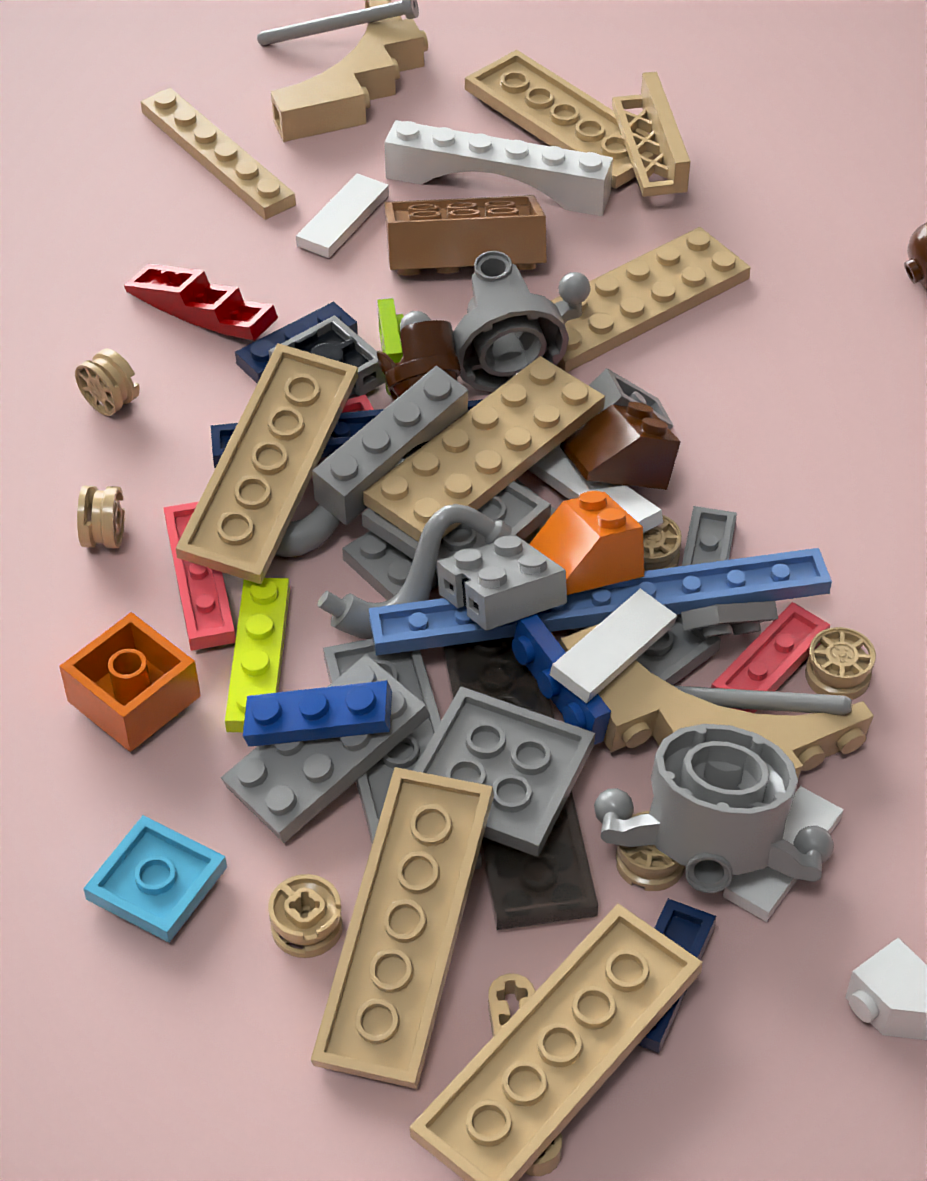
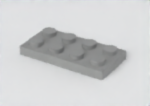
M366 654L328 687L387 680L392 690L390 732L257 746L221 777L226 787L283 843L289 840L431 716L426 704Z

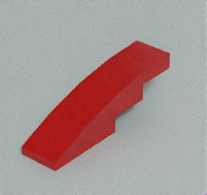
M147 264L124 284L126 292L158 310L190 324L224 335L255 341L278 319L273 304L244 301L239 287L210 284L204 270Z

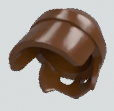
M431 320L404 326L400 332L403 357L399 363H394L384 352L377 351L378 365L385 375L387 387L394 400L400 397L436 365L456 381L457 377L461 374L459 359L455 351L453 329L448 321Z

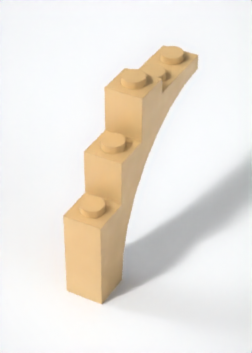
M365 0V8L391 3V0ZM401 16L369 22L366 32L357 46L339 63L303 82L271 91L273 122L283 142L366 124V109L370 108V100L396 95L395 80L400 78V72L424 67V52L428 51V39L425 31L419 30L413 19L402 20Z
M597 625L561 638L560 645L567 652ZM637 660L598 693L611 710L604 743L610 752L625 746L629 748L637 747L646 742L651 736L654 737L660 746L664 738L680 728L700 724L730 725L757 733L779 746L794 763L797 778H799L801 770L808 771L815 768L826 757L840 751L843 754H848L858 749L866 741V734L874 717L864 701L852 704V711L846 715L822 712L795 716L755 714L718 706L679 690L648 671Z

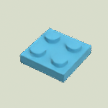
M142 815L83 888L85 898L170 943L226 870V857Z

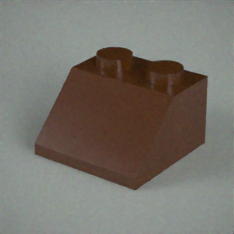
M629 402L628 406L610 405L560 444V448L587 481L667 490L681 441L671 432L668 424L656 416L652 407L639 402Z

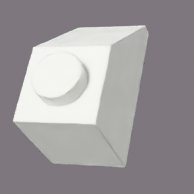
M897 938L852 971L845 998L849 1001V1005L855 1015L863 1022H870L882 1035L927 1040V965L906 944Z

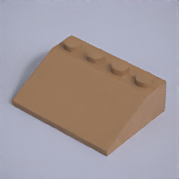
M534 195L384 202L390 270H397L399 275L420 274L421 269L436 268V272L444 274L456 273L460 271V267L474 266L476 258L487 251L505 253L511 259L512 264L517 266L518 270L537 268V263H547L546 215Z

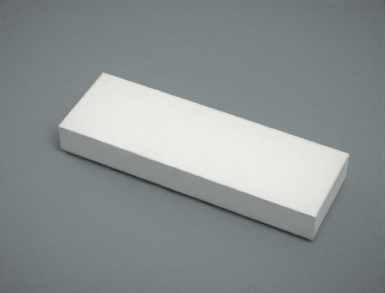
M357 173L296 235L297 247L330 258L389 196V185Z
M640 588L553 663L549 675L584 702L588 703L670 630L675 624L677 615Z
M800 786L794 795L793 803L786 819L783 839L793 844L798 832L807 826H819L831 834L840 822L844 809ZM766 866L762 870L733 875L729 886L724 889L723 897L767 922L798 879L790 878Z

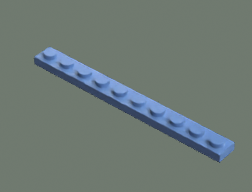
M813 548L644 571V577L567 595L566 604L539 612L537 615L548 630L552 632L600 624L640 588L673 613L681 614L684 611L716 604L779 601L830 594L832 580L820 549ZM445 598L369 608V622L376 656L514 637L517 625L516 620L486 631L467 616V608L464 606L457 608Z

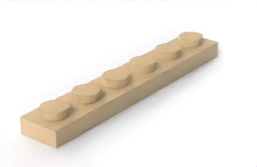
M172 88L159 91L155 95L140 101L142 113L264 220L296 205L295 193Z

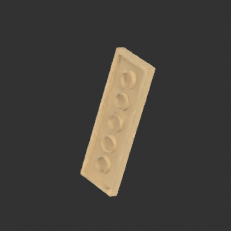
M515 50L465 77L466 91L549 146H558L562 149L585 153L593 152L613 157L611 181L613 188L616 189L636 177L614 111L519 50ZM639 128L633 132L645 138L650 134ZM644 151L641 154L651 160L658 157V155L649 151Z
M698 227L589 281L591 291L587 299L582 302V315L565 323L569 341L566 353L557 366L569 372L748 280L751 267L703 228ZM560 296L551 300L554 304L563 301Z
M277 343L175 548L177 558L262 584L313 475L312 470L316 468L358 379V367Z
M540 356L363 491L364 505L419 542L425 524L435 512L444 506L453 504L469 506L476 510L481 508L603 410L605 395ZM454 523L450 525L445 530L443 537H445L448 533H450L461 523Z
M394 767L311 1056V1062L314 1066L409 1088H418L494 797L493 786Z
M618 903L409 1127L410 1137L464 1181H518L701 974L702 961Z

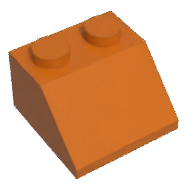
M587 491L580 494L578 498L563 501L529 544L566 570L567 595L644 577L643 526L606 492Z

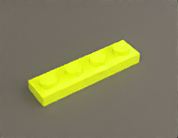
M264 578L262 584L243 580L225 715L226 732L243 733L247 696L277 693L279 690L290 594L289 578Z

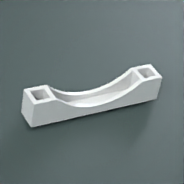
M395 120L384 142L386 179L422 185L436 177L451 173L470 171L494 173L514 178L538 189L565 210L596 216H603L611 194L613 157L593 152L585 153L562 149L558 146H544L527 143L522 140H509L482 133L474 134L452 130L447 127L439 128L416 124L412 121Z

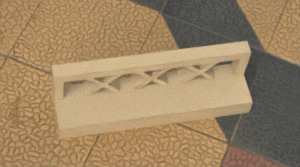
M657 71L642 73L641 94L612 97V108L642 196L688 192L691 161ZM642 108L643 111L635 115L624 109ZM639 128L650 134L645 138L633 132ZM644 151H649L658 155V157L651 160L641 154ZM655 173L668 180L649 182L648 178Z

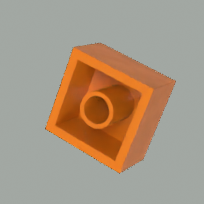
M132 612L59 666L67 701L129 752L133 751L201 697L195 660Z

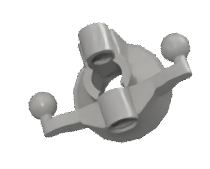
M499 251L482 253L476 258L474 263L475 273L472 275L473 298L468 303L467 314L459 322L453 331L462 380L475 389L494 392L540 356L557 366L566 353L569 341L565 323L582 315V302L589 296L591 286L585 275L578 272H570L563 276L558 286L559 294L563 301L554 304L545 296L530 293L517 266L512 264L508 255ZM411 311L402 318L400 332L406 325L431 321V319L421 311Z
M700 724L680 728L663 739L656 752L651 775L654 797L649 814L632 817L634 812L632 798L625 791L618 788L607 789L601 792L594 804L596 818L602 823L601 839L604 842L626 847L655 845L659 851L679 864L686 866V879L689 885L704 893L722 891L729 886L732 875L762 870L766 866L790 878L815 882L822 876V863L828 861L834 850V842L831 835L826 829L819 826H807L801 829L796 835L793 844L783 839L786 819L791 809L798 783L794 763L779 746L759 734L730 725Z

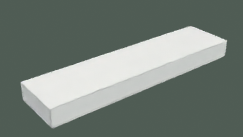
M560 444L528 469L569 500L578 498L580 494L587 491L606 492L643 526V533L663 523L662 510L628 486L587 481L560 448Z

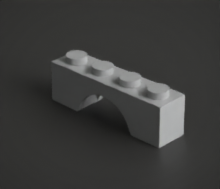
M436 365L312 470L315 501L343 524H349L367 508L363 501V491L390 472L397 462L412 448L423 442L430 441L468 412V389Z

